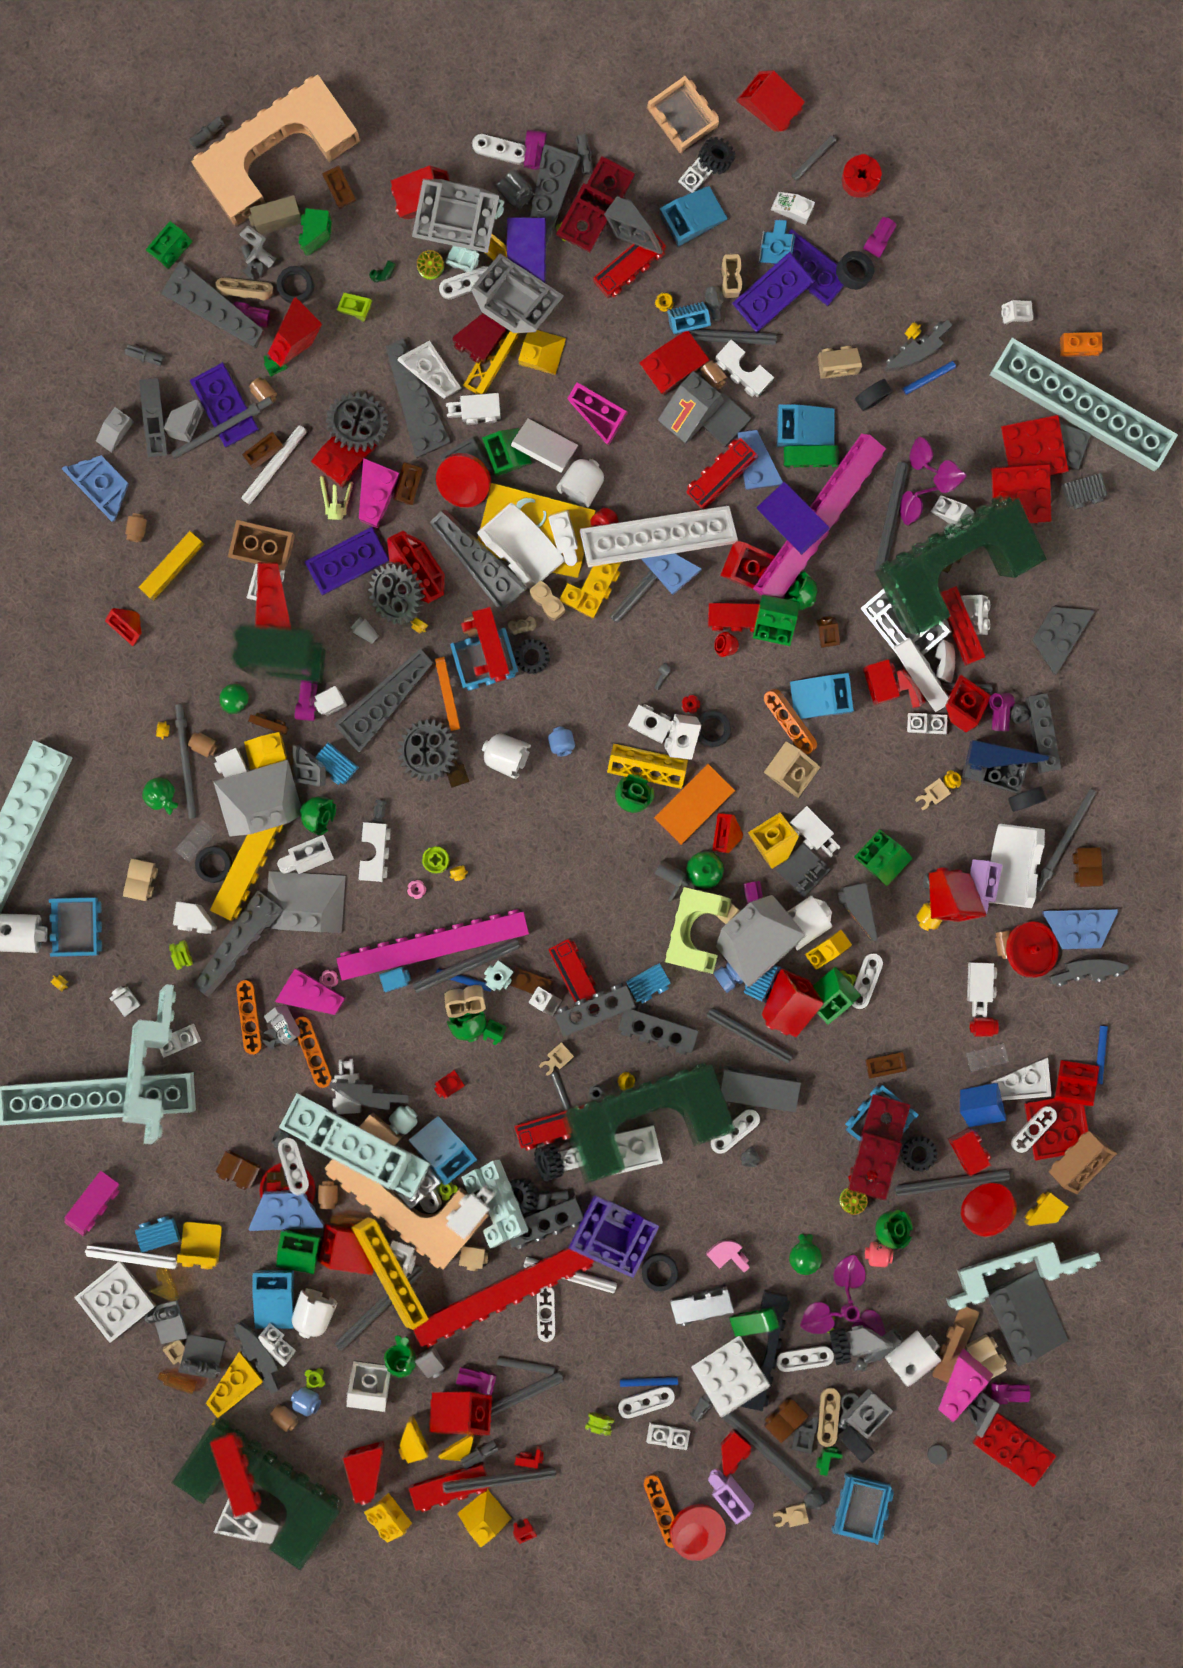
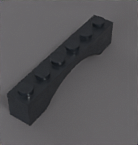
M764 1290L760 1309L774 1308L779 1323V1328L767 1332V1350L760 1365L761 1371L770 1384L768 1388H771L773 1383L771 1371L777 1365L778 1358L775 1357L776 1350H780L782 1339L779 1338L780 1331H784L786 1320L783 1317L784 1312L789 1310L790 1301L787 1300V1295ZM767 1389L740 1407L763 1412V1408L767 1407L769 1395H766Z

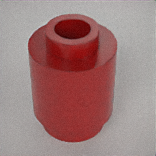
M974 1017L973 1021H970V1033H973L974 1037H993V1035H998V1020L993 1019V1017Z

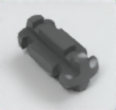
M376 800L377 806L375 805L373 816H375V819H373V822L383 823L384 820L382 818L385 817L386 811L384 804H387V802Z

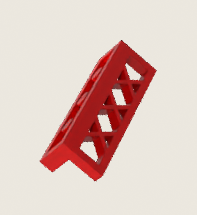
M957 586L936 595L946 616L964 665L967 666L985 658Z

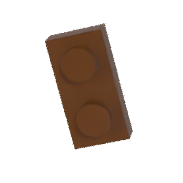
M339 165L322 173L339 209L356 201Z
M270 432L242 455L253 470H255L284 448V446L275 434Z
M403 463L393 500L413 505L422 468L409 463Z
M256 713V716L250 714L248 722L287 735L289 728L285 726V722L277 719L271 722L266 720L267 716Z
M516 967L510 986L534 994L538 987L548 992L552 980Z
M903 1052L865 1059L869 1079L907 1071Z

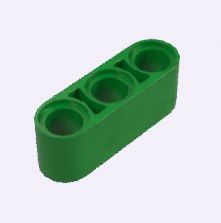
M839 446L784 447V467L790 468V466H794V468H801L811 465L813 467H828V465L838 467Z
M774 1308L739 1313V1316L732 1315L729 1317L735 1337L768 1332L779 1328Z

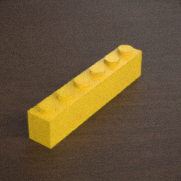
M284 824L246 836L210 911L230 921L239 917L242 911L240 905L242 901L246 902L251 892L248 889L251 883L255 884L259 876L257 871L260 866L263 867L268 857L265 855L268 849L272 850L276 842L274 837L277 832H281Z
M367 1217L353 1226L352 1229L405 1327L413 1330L429 1320L376 1220Z

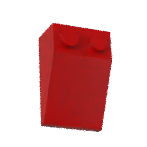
M685 331L652 352L639 364L660 393L665 395L683 382L693 371L696 372L710 360L690 332Z
M346 425L342 426L343 429H350ZM355 425L352 431V436H355L357 431V426ZM334 436L322 446L311 460V463L343 488L363 464V458L367 459L375 449L376 444H374L372 450L367 446L365 452L361 447H359L358 452L355 451V447L348 451V445L341 448L342 442L335 443L336 436Z
M737 541L731 547L720 576L753 590L775 556L745 542Z

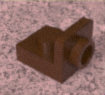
M824 616L816 620L821 648L840 645L836 618Z

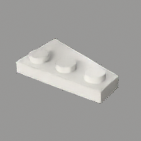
M430 341L398 358L402 365L443 399L461 389Z
M1048 1058L991 1081V1084L998 1082L1002 1101L1050 1097L1051 1086Z

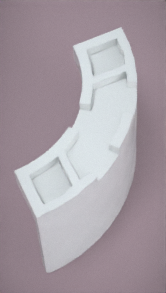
M513 503L506 506L477 532L488 548L500 558L504 557L508 563L510 562L509 568L529 589L539 581H543L565 561L562 554L558 553L557 548L548 537Z
M1007 824L998 825L990 862L1002 864L996 902L989 903L1026 908L1033 907L1036 899L1038 874L1034 873H1036L1037 864L1040 865L1045 842V829Z

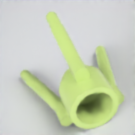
M321 476L320 481L325 503V514L328 515V519L343 520V515H347V506L353 482L349 483L343 508H341V504H337V486L334 484L333 504L329 506L324 477Z

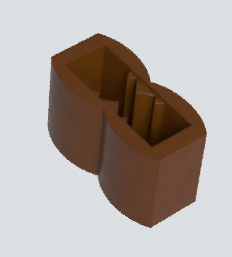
M1101 847L1075 849L1076 853H1072L1073 864H1076L1077 872L1073 873L1074 884L1077 883V887L1103 886Z
M227 1150L216 1169V1173L219 1174L218 1177L227 1182L233 1180L238 1188L246 1190L247 1188H252L262 1167Z
M792 1398L782 1400L778 1405V1411L775 1413L771 1412L764 1419L766 1421L764 1423L765 1428L780 1443L785 1441L808 1417V1414Z

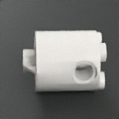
M809 896L787 911L806 934L794 946L797 951L832 928L830 923L832 911L825 901L813 898L812 896Z
M0 914V952L38 953L41 942H46L48 935L47 927L42 926L41 916Z
M915 1331L902 1344L887 1354L885 1359L906 1386L909 1387L941 1362L935 1353L940 1346L931 1335L924 1339L918 1331Z

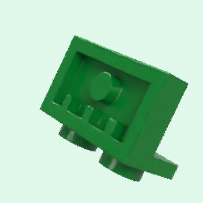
M169 221L146 248V251L161 262L165 268L170 269L192 243V240L183 230Z

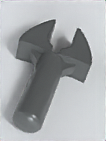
M245 244L241 246V250L247 260L251 252L248 245ZM253 259L247 268L243 269L244 274L254 280L251 274L252 267L258 270L260 278L263 274V263L257 264Z
M275 1029L264 1032V1034H271L276 1038V1040L272 1041L262 1040L269 1048L275 1049L276 1044H283L279 1040ZM294 1039L288 1045L297 1047L299 1040Z

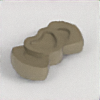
M531 616L526 620L510 621L508 630L512 635L525 633L529 630L533 631L536 628L537 622Z

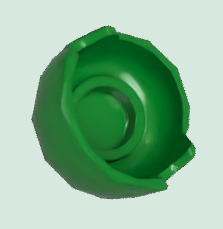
M229 684L221 691L219 704L225 712L238 714L247 706L249 694L240 684Z

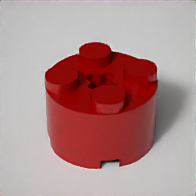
M867 154L852 157L846 163L842 173V186L844 190L852 197L866 198L871 196L878 188L882 176L879 163ZM858 175H864L865 178L861 177V178L859 179V178H858Z

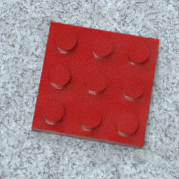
M1058 415L1001 426L1008 466L1049 463L1050 476L1068 472Z
M1049 463L991 468L994 526L1051 522Z
M1055 1098L1024 1103L1027 1122L1045 1106L1053 1108L1057 1114L1055 1122L1032 1145L1035 1161L1065 1156L1067 1149L1074 1146L1082 1134L1088 1132L1084 1105L1057 1101ZM1044 1111V1118L1042 1120L1037 1118L1036 1121L1044 1127L1046 1124L1042 1122L1046 1118L1049 1120L1052 1118L1050 1116L1051 1111ZM1032 1124L1029 1127V1133L1036 1135L1039 1132V1126Z

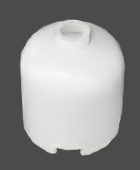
M576 460L558 483L557 490L560 494L564 491L569 496L568 500L581 507H584L586 504L589 507L603 484L604 474L595 460Z
M496 734L490 741L486 740L483 745L484 762L490 768L513 779H517L519 777L517 772L519 768H524L530 753L526 750L531 745L505 734Z
M312 1289L301 1290L292 1315L293 1327L299 1332L300 1336L304 1338L316 1337L326 1331L338 1304L334 1298L330 1297L328 1300L322 1297V1292Z

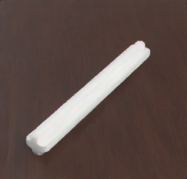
M299 425L283 444L284 448L275 454L242 496L243 501L247 504L252 503L306 435L307 430Z
M88 1245L85 1250L86 1256L170 1269H175L177 1265V1258L92 1245Z
M526 1257L524 1268L540 1260ZM578 1271L575 1272V1276L567 1279L568 1281L610 1293H615L617 1287L616 1282Z

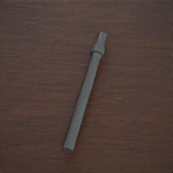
M269 396L258 403L255 402L249 405V408L172 451V456L176 459L251 415L255 416L261 413L262 409L273 403L271 397Z
M183 704L175 705L177 717L175 725L179 733L188 817L193 819L196 818L186 735L187 719L184 718Z
M1089 789L1048 865L1041 871L1036 891L1041 892L1046 882L1053 876L1056 864L1096 795V791Z

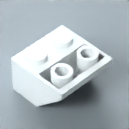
M176 902L173 925H177L179 930L192 931V928H197L198 933L211 934V931L217 930V926L202 905Z

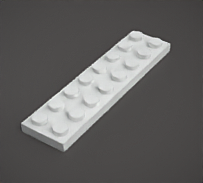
M729 506L580 530L588 567L729 545L738 541Z

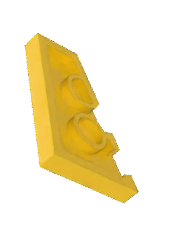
M241 1351L238 1352L206 1402L217 1418L263 1382L261 1376L246 1357L243 1356Z

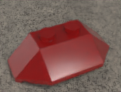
M405 531L387 539L389 561L393 563L400 562V565L406 564V569L412 568V575L418 574L415 579L422 581L419 587H423L424 590L420 591V594L425 595L420 600L429 604L444 595L445 574L426 544L414 536L408 535Z

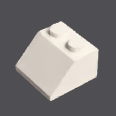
M353 1361L347 1392V1407L385 1412L391 1376L385 1365Z

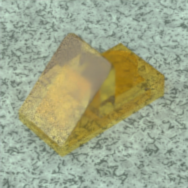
M157 1267V1279L159 1282L162 1281L163 1284L151 1288L149 1291L170 1301L180 1299L169 1268Z

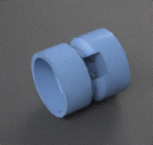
M726 963V968L720 967L713 972L726 993L734 989L736 983L741 984L744 982L729 963Z

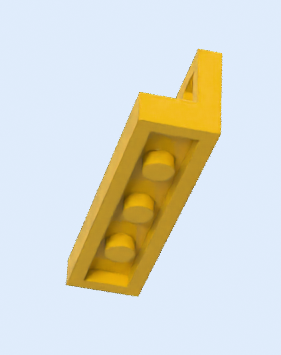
M510 331L506 339L500 340L498 353L494 356L490 355L487 359L491 363L488 370L481 373V361L479 364L476 363L463 387L477 395L485 394L520 333ZM480 376L481 382L477 389L469 385L472 378Z
M189 531L138 588L154 601L205 544Z
M613 743L607 773L625 777L628 774H635L645 778L648 782L682 789L688 760ZM613 762L621 763L624 767L619 769L612 767ZM635 766L640 767L642 771L637 773L631 768ZM659 771L661 775L658 777L652 776L650 772ZM669 776H681L680 781L671 780Z

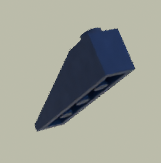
M971 741L966 765H971L970 769L981 771L982 768L1047 761L1049 756Z

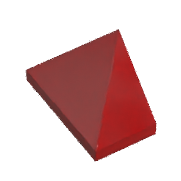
M113 608L105 619V622L132 646L136 644L142 634L140 615L136 611Z
M718 813L712 851L729 853L742 840L743 833L735 815Z

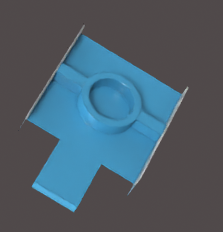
M775 220L773 233L763 231L759 256L760 263H778L789 252L793 253L795 236L794 234H786L787 221Z

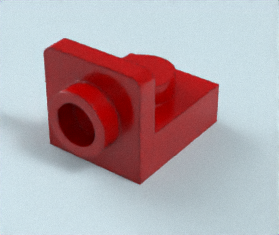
M453 1070L435 1082L436 1087L434 1090L440 1098L443 1096L446 1099L465 1085L457 1072Z
M537 1445L535 1457L529 1452L516 1454L515 1465L538 1469V1463L543 1462L544 1452L540 1451L541 1446Z

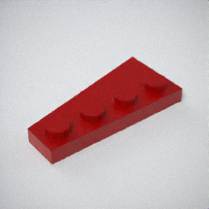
M258 562L255 639L294 640L277 562Z

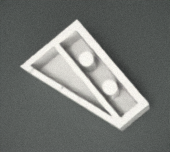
M228 1499L214 1533L272 1544L279 1525L259 1509L234 1517Z

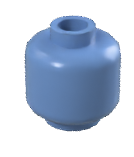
M557 727L549 734L548 740L551 751L554 754L562 757L572 753V750L575 748V742L570 730L564 729V727Z
M305 1387L295 1391L291 1397L293 1410L305 1416L315 1414L321 1404L319 1394Z

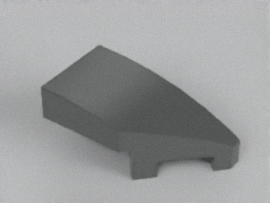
M814 1417L795 1430L791 1450L811 1454L819 1417Z

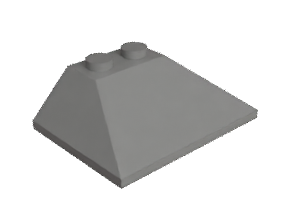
M423 179L412 237L488 253L499 195L479 187L447 180Z
M502 254L497 256L471 288L481 311L513 333L536 332L564 296Z
M902 572L861 607V610L893 650L894 646L910 637L924 655L951 633L945 614L922 585L905 572Z
M288 760L213 781L229 836L257 833L289 823L301 816V804Z
M269 871L267 897L284 910L270 927L266 926L265 929L342 933L345 876Z
M770 895L750 902L721 929L716 947L744 983L750 987L797 945L806 934L777 899Z

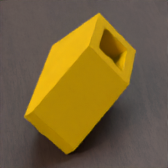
M839 930L805 955L817 970L841 955L852 944L843 931Z
M1050 1192L1042 1193L1036 1201L1038 1203L1034 1209L1031 1208L1026 1213V1220L1024 1222L1029 1226L1057 1223L1069 1207Z

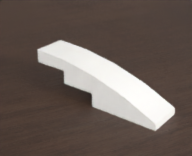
M909 637L894 646L893 648L935 712L944 708L949 695L941 686V682L930 668L929 662Z

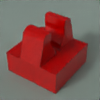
M526 1518L523 1519L525 1525L522 1528H519L517 1523L513 1524V1534L519 1544L537 1537L535 1529Z

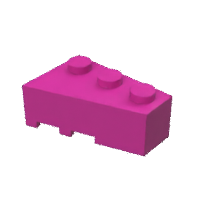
M577 382L567 399L603 441L610 445L628 412Z
M364 458L359 520L378 529L397 486L400 474Z
M295 968L275 1002L336 1015L346 997Z
M100 1171L65 1216V1224L84 1236L87 1231L93 1228L98 1215L101 1216L106 1211L108 1201L110 1199L114 1200L120 1192L118 1190L119 1184Z
M964 1348L958 1356L938 1409L952 1422L959 1417L994 1375Z

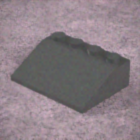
M1038 1269L987 1291L989 1295L987 1297L1014 1362L1018 1367L1041 1357L1068 1341Z

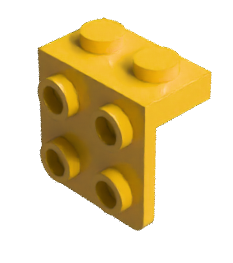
M185 1222L183 1224L181 1252L177 1255V1263H182L184 1267H193V1264L201 1265L203 1269H212L213 1266H216L219 1263L222 1226Z

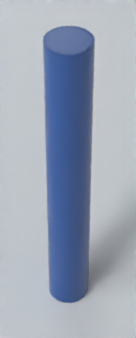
M951 361L902 388L905 395L956 368V365Z
M438 968L436 973L442 971L443 969ZM457 975L449 979L469 986L480 985L483 990L489 992L492 990L485 985L486 982L466 976Z
M1100 1026L1096 1065L1099 1066L1097 1084H1103L1108 1026Z
M678 1377L620 1379V1387L678 1385Z

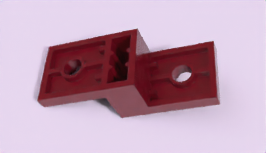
M601 156L587 184L583 183L556 235L591 253L605 225H609L604 215L616 197H624L635 177V173ZM612 178L615 184L612 187H607L604 184L605 179ZM585 222L588 228L585 231H579L577 228L578 223Z
M872 1094L848 1190L886 1200L901 1148L900 1141L910 1104ZM886 1112L892 1116L891 1122L887 1124L881 1121V1115ZM874 1170L877 1172L878 1177L875 1181H869L866 1178L868 1171Z

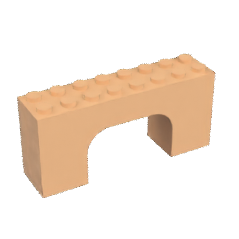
M318 74L315 77L310 76L307 78L302 86L291 89L286 97L275 100L270 108L259 111L257 117L252 120H246L242 123L241 128L236 131H230L226 134L225 139L220 142H214L209 147V150L204 153H198L194 160L191 161L197 173L235 227L249 218L248 215L251 214V207L265 204L261 193L249 178L248 171L251 163L274 145L291 134L303 133L314 140L328 162H331L360 142L356 128Z
M373 1112L359 1127L394 1146L402 1138L401 1135L393 1132L389 1125ZM334 1159L325 1167L327 1170L326 1174L334 1181L338 1179L345 1191L348 1193L352 1191L357 1196L356 1200L362 1205L367 1204L372 1208L370 1211L377 1218L382 1217L387 1221L385 1224L394 1231L396 1229L401 1233L400 1237L407 1243L412 1242L416 1246L415 1250L422 1256L426 1254L431 1259L430 1263L436 1268L441 1267L444 1269L489 1216V1212H487L469 1235L463 1239L446 1225L449 1221L446 1217L453 1209L457 1211L461 1206L459 1204L460 1200L465 1194L468 1195V1192L462 1187L457 1190L440 1211L433 1214H424L414 1207L410 1209L393 1189L384 1187Z

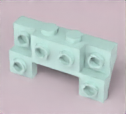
M500 199L498 200L495 219L499 218L504 211V207H502L504 201ZM452 246L445 263L453 268L472 272V269L475 270L479 263L478 257L480 254L476 250Z
M500 1160L491 1161L480 1169H474L462 1177L468 1195L480 1191L484 1185H487L489 1191L496 1193L487 1204L490 1207L488 1212L493 1225L483 1230L489 1248H494L529 1231ZM482 1195L483 1200L485 1202L487 1198Z

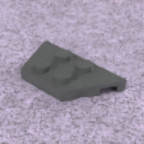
M1058 607L1050 609L1032 641L1054 675H1057L1094 611Z

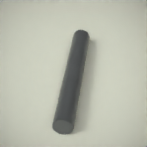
M831 135L791 177L797 181L836 142V139Z
M558 1071L551 1073L550 1075L564 1110L571 1109L572 1107Z
M500 1357L497 1359V1365L554 1375L555 1367Z

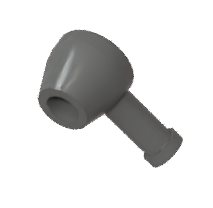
M537 1191L536 1195L539 1194V1198H536V1200L539 1202L535 1206L536 1209H546L550 1200H568V1191Z
M848 1392L843 1395L841 1399V1406L844 1409L842 1416L859 1399L855 1393ZM851 1397L853 1398V1401L847 1402V1399ZM841 1417L838 1426L846 1429L848 1422Z

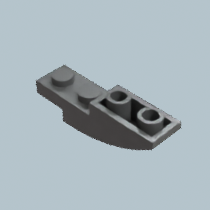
M948 319L944 323L940 321L933 328L934 332L930 336L926 334L919 341L920 345L915 340L911 343L907 341L899 349L901 352L897 356L893 354L885 362L887 364L885 367L886 372L911 367L933 355L943 346L944 343L940 338L952 327V324Z
M159 378L139 380L148 457L167 455Z
M1079 960L1065 963V972L1049 976L1048 978L1050 984H1056V987L1068 984L1067 980L1073 978L1075 981L1085 979L1086 974H1088L1089 980H1095V983L1107 980L1106 976L1112 974L1114 977L1124 975V971L1128 970L1129 966L1109 960Z
M337 1079V1082H330V1087L337 1093L363 1106L389 1110L390 1102L408 1103V1095H402V1091L391 1090L390 1094H384V1090L373 1089V1085H366L367 1081L355 1080V1084L348 1083V1079Z
M241 1321L237 1322L234 1325L233 1331L237 1340H241L243 1356L248 1357L249 1361L257 1359L255 1364L258 1371L263 1373L265 1378L263 1379V1384L266 1390H270L271 1394L279 1391L280 1386L274 1374L280 1368L278 1362L263 1346L258 1338L259 1335Z

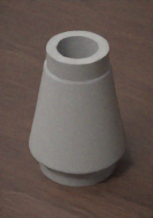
M359 617L350 627L354 634L371 644L379 637L366 618Z

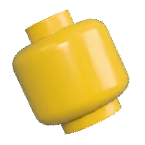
M927 902L922 905L916 915L917 920L920 922L919 926L926 931L937 929L943 921L931 919L930 903Z

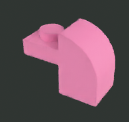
M721 1240L706 1252V1255L719 1269L730 1259L743 1272L750 1268L747 1264L749 1259L742 1252L740 1254L737 1253L742 1249V1246L734 1240Z

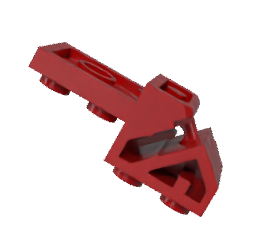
M998 1412L993 1416L983 1437L977 1435L972 1441L974 1445L1002 1466L1010 1469L1032 1487L1036 1485L1056 1458L1054 1453Z

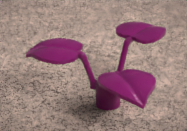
M918 437L913 443L910 451V463L916 470H921L925 466L926 469L937 473L934 476L936 487L918 491L915 494L912 491L904 493L901 498L899 511L904 524L907 526L915 522L923 511V503L921 498L918 497L919 495L935 490L948 493L954 490L967 476L951 460L944 461L938 470L929 466L928 463L933 459V450L930 443L923 437Z
M856 1255L847 1256L835 1267L833 1278L837 1286H845L848 1303L843 1305L840 1313H830V1309L825 1303H812L805 1310L800 1327L809 1333L823 1334L829 1332L834 1327V1320L831 1316H844L848 1321H855L852 1327L863 1326V1328L871 1329L880 1336H883L885 1328L881 1317L873 1310H864L860 1316L859 1309L853 1305L849 1287L855 1289L864 1283L865 1270Z

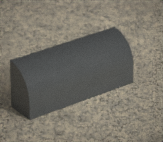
M724 1065L719 1100L796 1112L801 1081L798 1077Z

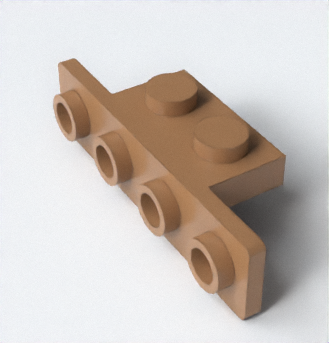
M969 1307L959 1309L953 1325L947 1331L945 1345L942 1344L939 1350L941 1362L935 1366L932 1373L933 1377L949 1383L958 1356L963 1348L965 1349L978 1318V1311Z

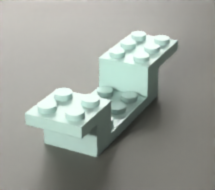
M166 984L160 990L157 1021L138 1020L132 1028L123 1122L146 1124L144 1144H153L158 1140V1137H161L162 1125H159L160 1118H163L164 1106H161L162 1100L139 1098L143 1090V1084H140L141 1076H144L145 1065H142L143 1057H146L147 1047L162 1049L168 1041H171L172 1029H169V1025L174 1018V1010H171L172 1003L175 1002L176 991H173L174 985Z
M296 1093L279 1126L280 1129L305 1141L306 1145L384 1187L396 1190L411 1199L414 1198L431 1165L408 1151L391 1145L349 1123L344 1117Z
M1050 1241L1043 1242L957 1270L964 1293L948 1297L946 1300L948 1306L956 1310L967 1307L966 1303L969 1302L974 1304L984 1302L985 1297L989 1295L982 1273L987 1276L996 1273L998 1268L1010 1269L1015 1267L1014 1263L1016 1262L1025 1264L1035 1260L1040 1277L1053 1280L1059 1278L1060 1273H1067L1068 1275L1078 1272L1077 1268L1082 1266L1086 1269L1097 1266L1096 1262L1101 1260L1099 1254L1092 1251L1060 1262L1054 1243Z

